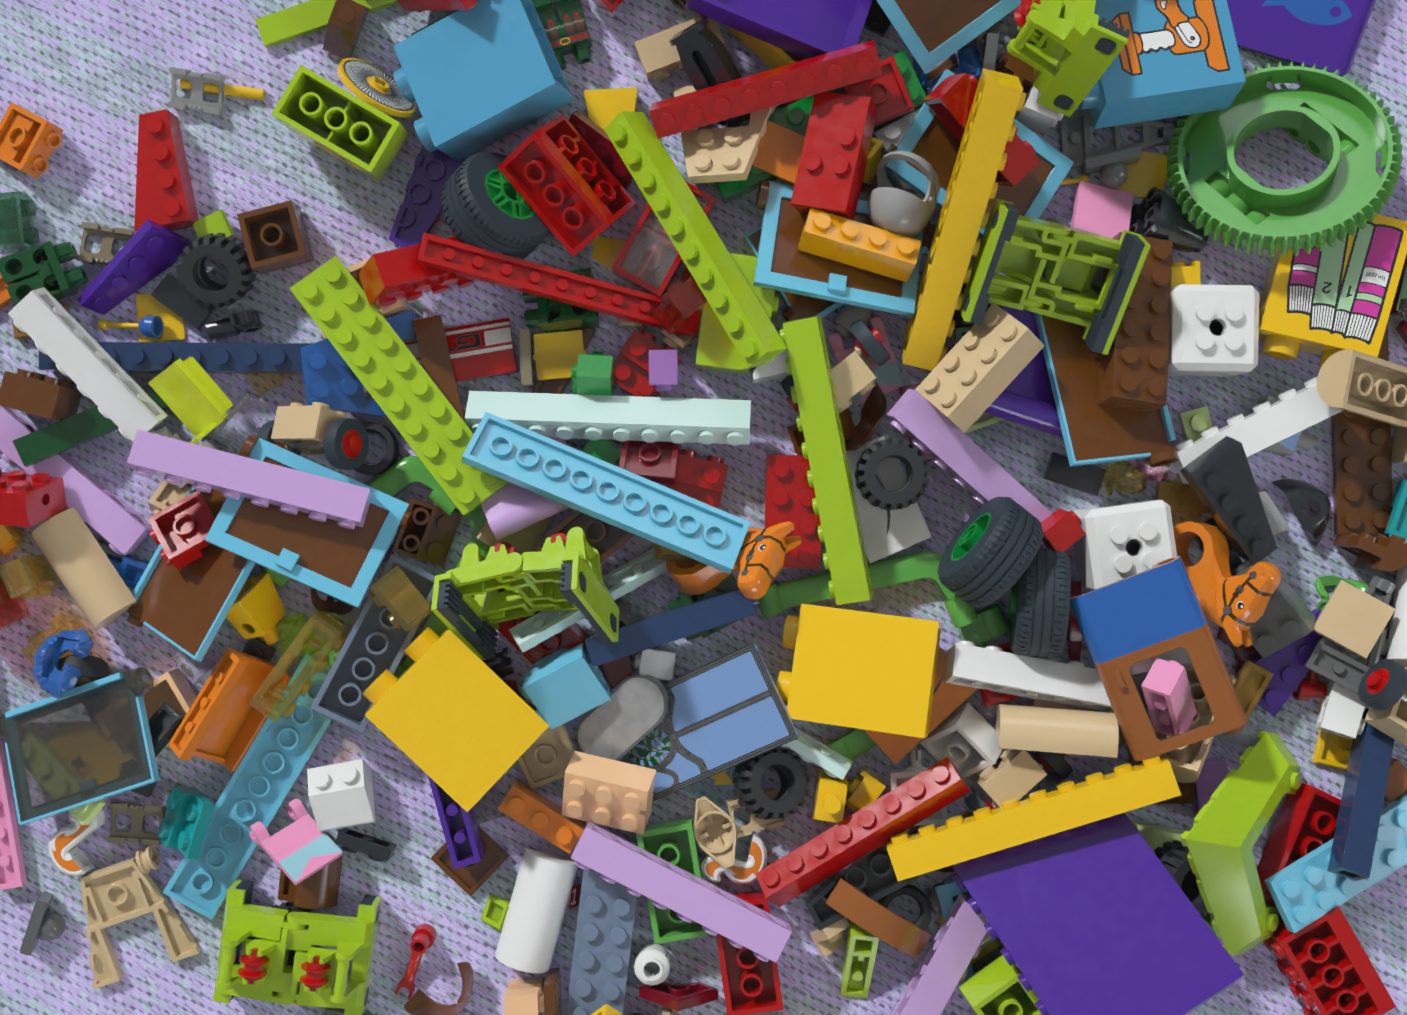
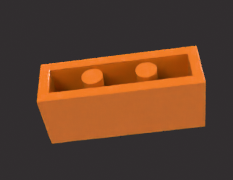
M516 779L498 808L501 812L569 854L587 825V822L562 816L561 806L534 789L531 790L529 786Z

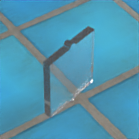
M246 393L217 427L215 432L225 437L230 443L234 441L243 445L245 440L257 432L275 409L265 403L261 397L257 399Z

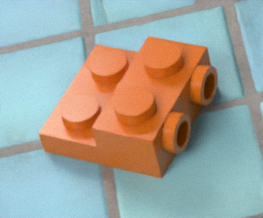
M11 102L0 122V159L38 179L40 174L48 170V159L53 150L59 148L62 144L61 135L64 130Z

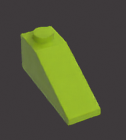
M848 919L850 926L846 929L840 996L868 998L879 938Z

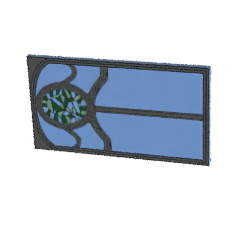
M753 642L663 684L669 699L667 701L669 708L665 719L619 761L656 770L653 801H656L798 739L799 735L759 652L758 646Z

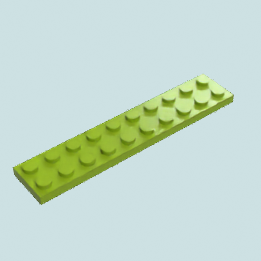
M334 256L289 288L463 516H466L510 483L461 462L462 456L474 434L376 306H369L365 292L337 256Z

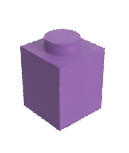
M649 350V385L655 386V391H672V386H678L677 350Z

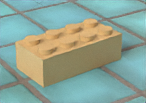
M993 303L985 312L981 325L974 324L915 390L965 433L1039 353L1044 345L1029 328Z

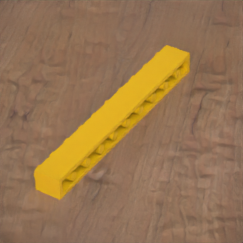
M1158 755L1142 760L1143 763L1136 766H1131L1130 763L1115 767L1114 772L1103 775L1102 772L1086 776V781L1075 784L1074 781H1068L1057 786L1058 790L1047 793L1046 790H1039L1029 794L1030 798L1026 800L1010 799L1002 802V807L991 810L990 807H984L974 811V816L963 819L961 815L947 819L946 824L935 827L934 824H929L919 828V833L908 836L905 832L891 837V841L887 842V851L897 880L902 881L1180 796L1181 793L1170 761L1165 757L1160 758Z

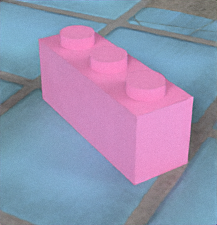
M1156 658L1141 687L1155 732L1172 737L1187 732L1196 715V709L1185 667L1173 660L1165 661Z

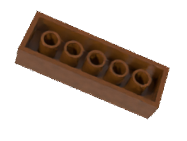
M1119 232L1112 239L1120 240L1122 232ZM1142 236L1151 247L1108 355L1099 353L1097 405L1151 413L1167 405L1173 241ZM1103 268V286L1110 270L1108 268Z

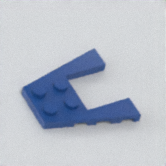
M412 310L386 318V321L401 340L415 338ZM328 339L300 348L307 405H312V402H321L328 404L329 408L387 417L374 398L365 399L364 385Z

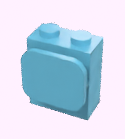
M582 643L571 649H559L536 661L532 665L531 670L523 674L521 691L527 701L533 702L536 706V713L547 722L551 730L611 700L609 683L597 666L593 667L590 655Z

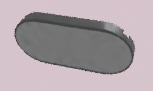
M634 674L627 677L610 692L611 700L593 708L582 718L576 734L577 743L582 753L619 761L665 719L668 713V693L663 684L653 676Z

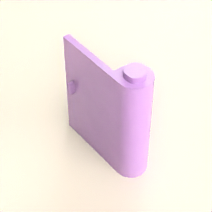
M550 438L564 445H567L564 439ZM508 483L481 504L497 541L570 508L513 483Z

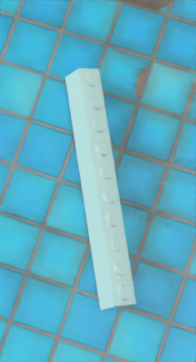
M469 391L465 413L466 425L473 434L485 412H488L549 438L565 440L577 438L594 441L605 439L622 442L634 440L650 443L662 441L678 444L690 442L707 445L718 443L735 446L741 444L750 445L751 400Z

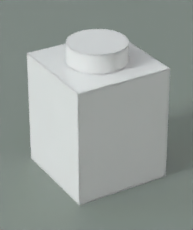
M653 647L636 653L634 668L640 669L639 675H650L656 679L672 681L676 650Z

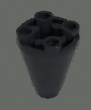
M1152 187L1140 204L1136 203L1132 206L1130 232L1141 234V236L1173 241V250L1187 253L1200 252L1208 241V235H1204V228L1196 229V220L1189 222L1188 213L1182 214V207L1177 205L1176 201L1166 192L1157 187Z

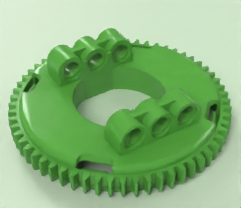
M1292 61L1289 66H1282L1281 62H1279L1277 67H1271L1267 63L1264 69H1260L1256 65L1254 71L1251 72L1244 68L1246 82L1228 109L1184 115L1177 121L1176 128L1173 129L1175 137L1170 138L1167 153V178H1169V188H1172V197H1176L1177 205H1182V214L1189 213V222L1196 220V229L1205 226V236L1214 232L1213 241L1216 242L1223 237L1225 247L1231 241L1235 242L1234 250L1236 251L1244 245L1246 246L1247 254L1250 253L1252 248H1258V256L1262 255L1264 249L1269 250L1270 257L1274 256L1276 250H1281L1283 257H1286L1288 250H1293L1294 255L1298 256L1299 249L1304 248L1307 254L1311 253L1312 246H1316L1319 251H1323L1324 242L1334 247L1336 237L1340 241L1345 242L1347 233L1355 236L1357 227L1364 230L1367 221L1373 222L1375 213H1381L1383 205H1387L1389 196L1393 195L1401 171L1403 145L1400 144L1399 126L1394 124L1395 116H1389L1390 108H1383L1384 100H1376L1377 94L1375 91L1367 94L1368 85L1359 87V79L1352 82L1349 81V73L1341 77L1338 76V69L1334 73L1328 72V66L1320 70L1317 69L1316 63L1312 68L1305 67L1304 62L1301 66H1294ZM1270 81L1272 84L1297 83V81H1301L1300 87L1296 90H1270L1267 88V82ZM1284 127L1293 140L1300 142L1302 145L1305 144L1307 150L1316 158L1326 161L1328 167L1318 178L1306 185L1292 189H1271L1261 186L1238 167L1234 155L1242 143L1254 134L1267 129ZM1376 152H1381V169H1385L1382 176L1376 172ZM1186 154H1190L1188 163L1189 173L1185 176Z

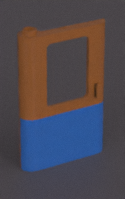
M1181 556L1163 560L1153 565L1149 570L1082 595L1070 597V606L1133 760H1146L1225 732L1227 734H1235L1244 730L1243 725L1248 722ZM1182 647L1187 650L1214 719L1210 724L1161 740L1155 735L1129 669L1135 663Z

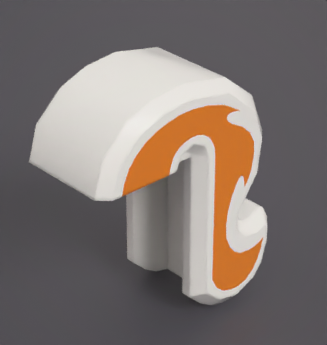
M103 808L89 825H81L71 814L69 819L74 821V823L59 829L52 835L48 843L49 856L61 872L70 876H80L95 868L77 846L105 823L106 815Z
M752 831L747 857L735 855L734 865L726 869L705 853L701 858L703 876L709 881L720 882L721 874L725 873L735 883L741 885L753 883L757 880L755 874L764 869L767 863L765 842L759 833Z

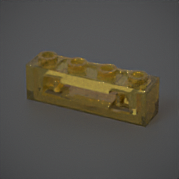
M320 610L314 612L248 704L275 723L283 717L288 719L298 706L294 703L298 696L302 695L304 697L313 686L314 682L311 681V678L316 672L321 674L331 660L327 658L332 650L337 652L347 638L343 635L348 627L327 612ZM315 631L316 633L314 634V636L310 640H308L311 633ZM323 640L326 642L322 649L313 654L290 687L281 682L273 689L274 691H271L274 684L286 676L308 644L316 649L323 643ZM287 691L290 692L286 698L283 697Z

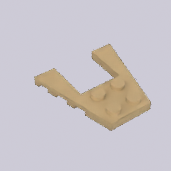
M693 85L673 87L674 97L696 91ZM776 106L751 112L749 126L702 130L695 128L681 132L687 175L690 183L746 180L757 155V146L760 138L764 137L766 133V123L770 114L774 113Z
M136 857L84 874L80 878L84 913L87 914L88 923L86 935L87 939L90 940L91 948L89 960L90 968H93L94 974L93 989L120 981L123 978L105 928L153 912L172 963L200 953L201 947L149 873L143 874L136 863Z

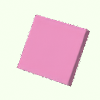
M1080 181L1076 187L1071 227L1113 238L1119 232H1123V230L1129 231L1134 193Z

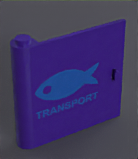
M1227 0L1239 48L1286 62L1292 61L1293 64L1300 66L1304 62L1305 67L1312 68L1315 63L1317 69L1320 70L1328 66V72L1334 73L1338 69V76L1341 77L1350 72L1376 0Z

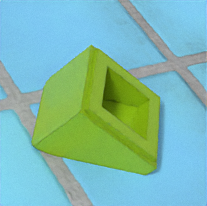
M224 210L216 211L192 224L198 239L211 233L214 235L225 233V237L234 236Z
M490 893L481 920L502 931L510 900Z

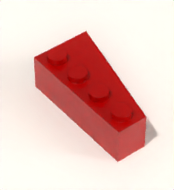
M167 109L139 115L135 232L140 229L147 219L171 231L193 227L192 224L199 220L179 120L177 116Z

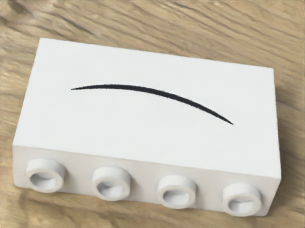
M888 434L867 442L855 451H846L867 563H873L932 537L917 502L904 509L884 510L869 504L870 502L861 496L860 489H857L855 471L857 470L856 463L858 459L861 458L864 450L869 448L870 445L884 439H890ZM886 458L878 464L876 479L883 489L897 491L905 485L907 478L899 459Z

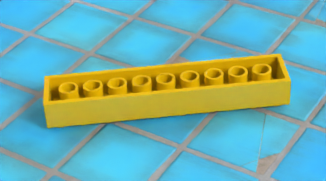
M984 68L982 70L916 294L914 315L909 318L903 338L902 364L932 371L946 356V337L952 336L955 327V320H953L954 311L960 310L964 294H961L963 283L968 284L971 276L972 267L969 266L971 256L976 257L981 240L978 239L980 228L985 229L988 221V201L994 200L997 192L998 182H995L997 171H1003L1006 163L1007 153H1004L1006 142H1012L1017 124L1014 123V116L1016 111L1021 112L1025 102L1026 93H1023V87L1018 76Z

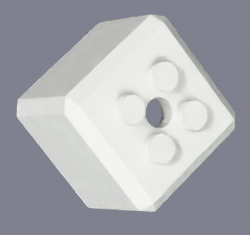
M1180 284L1171 288L1168 376L1231 377L1251 372L1258 365L1259 292L1252 285ZM1212 320H1217L1222 324L1223 330L1219 336L1212 334L1209 326Z
M1142 500L1077 509L1074 512L1081 519L1082 524L1080 527L1086 533L1074 543L1078 578L1081 581V587L1087 592L1149 570L1156 563L1177 556L1171 508L1163 500ZM1132 539H1135L1140 545L1139 552L1134 556L1129 555L1126 551V544Z

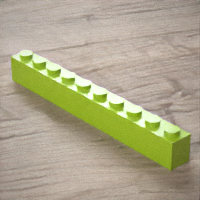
M621 111L604 129L746 366L751 368L769 364L787 349L786 345L660 139H657L656 132L643 112Z
M821 315L783 323L780 337L787 346L789 358H785L786 370L788 375L793 376L794 386H791V396L793 403H798L800 414L796 415L799 432L803 431L805 442L802 443V453L805 460L809 459L811 469L807 471L809 486L814 487L816 498L812 499L814 513L820 516L821 526H818V536L821 543L825 542L827 553H823L825 569L830 570L832 580L828 581L830 596L835 597L837 605L869 601L873 595Z

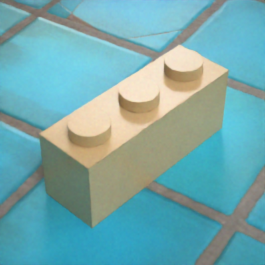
M694 18L634 42L635 50L647 81L654 79L656 82L664 80L670 76L669 72L677 69L684 71L676 45L671 46L669 41L678 32L701 20L700 18ZM707 18L709 21L707 26L725 46V41L717 22Z

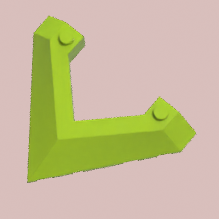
M1259 732L1256 736V739L1260 740L1255 747L1249 746L1239 759L1240 767L1238 770H1230L1210 797L1209 802L1202 807L1193 819L1194 824L1190 832L1184 831L1180 836L1182 845L1187 846L1189 849L1187 859L1193 874L1197 878L1196 882L1207 912L1213 913L1215 917L1212 925L1216 936L1223 939L1225 944L1223 947L1230 956L1244 954L1273 936V931L1278 927L1277 907L1265 904L1252 851L1254 844L1285 793L1296 795V791L1300 788L1302 782L1300 765L1277 733Z

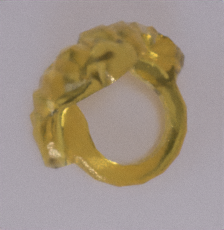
M1123 460L1115 461L1106 470L1103 483L1108 496H1111L1114 490L1127 494H1136L1146 489L1147 478L1144 473L1136 470L1135 466Z

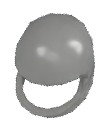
M901 150L889 152L881 158L876 170L878 186L869 195V216L874 227L914 238L927 226L934 212L941 188L939 177L931 164L919 155ZM899 159L917 166L927 178L928 187L925 198H918L912 193L895 188L887 177L885 164Z

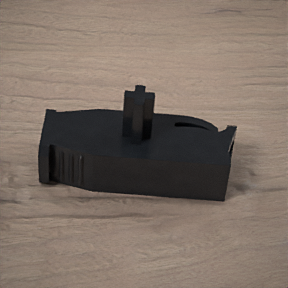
M707 17L678 32L669 41L671 46L676 45L683 70L696 91L742 78L722 41L707 26L709 23ZM750 113L717 123L721 126L728 123L726 128L738 127L744 121L750 120Z

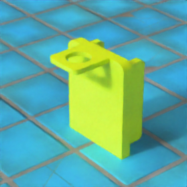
M189 357L184 362L178 359L148 383L189 431L196 436L189 443H197L227 419L228 414L226 411L233 406L231 400L193 357Z

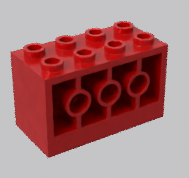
M564 114L531 133L497 166L572 257L599 237L637 204Z
M1339 906L1296 933L1288 931L1281 915H1278L1277 929L1273 931V936L1264 940L1263 943L1269 951H1274L1278 958L1274 960L1277 968L1284 976L1288 975L1292 982L1288 984L1292 994L1297 1000L1301 999L1305 1007L1302 1008L1304 1015H1383L1396 1007Z

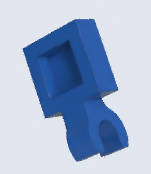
M113 555L107 556L126 586L135 589L149 562L130 555L124 556L123 560Z

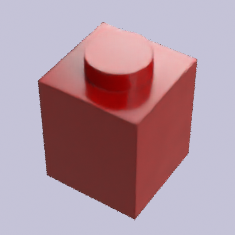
M1058 508L1041 522L1043 529L1042 543L1047 549L1064 552L1086 534L1080 527L1082 524L1081 519L1073 511L1069 512Z

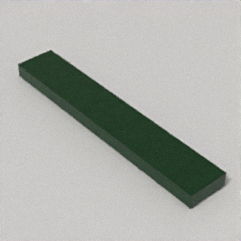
M149 384L141 387L162 410L169 408ZM95 406L15 439L13 444L24 467H30L118 430L119 427L111 419L104 417L99 412L98 406Z

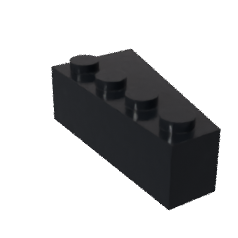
M1226 436L1180 470L1241 558L1254 565L1277 549L1241 442Z
M886 842L833 874L808 896L805 902L820 931L845 918V916L826 903L840 879L845 880L864 892L871 899L877 901L919 879V876L902 881L897 880L887 851Z

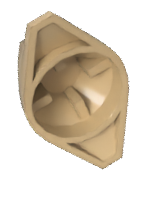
M703 796L696 799L694 836L698 845L725 869L733 866L736 848V827L732 818L707 797Z

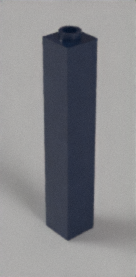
M739 588L619 626L618 642L602 644L595 635H591L585 639V643L593 667L755 615V607L760 606L758 599H748L741 593Z
M1367 708L1364 709L1362 719L1366 718ZM1366 721L1362 734L1357 735L1352 741L1327 870L1353 881L1370 877L1395 739Z

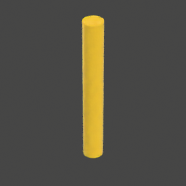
M180 79L181 89L191 90V82ZM205 83L204 92L219 94V87L216 84ZM224 84V95L261 101L265 99V89Z

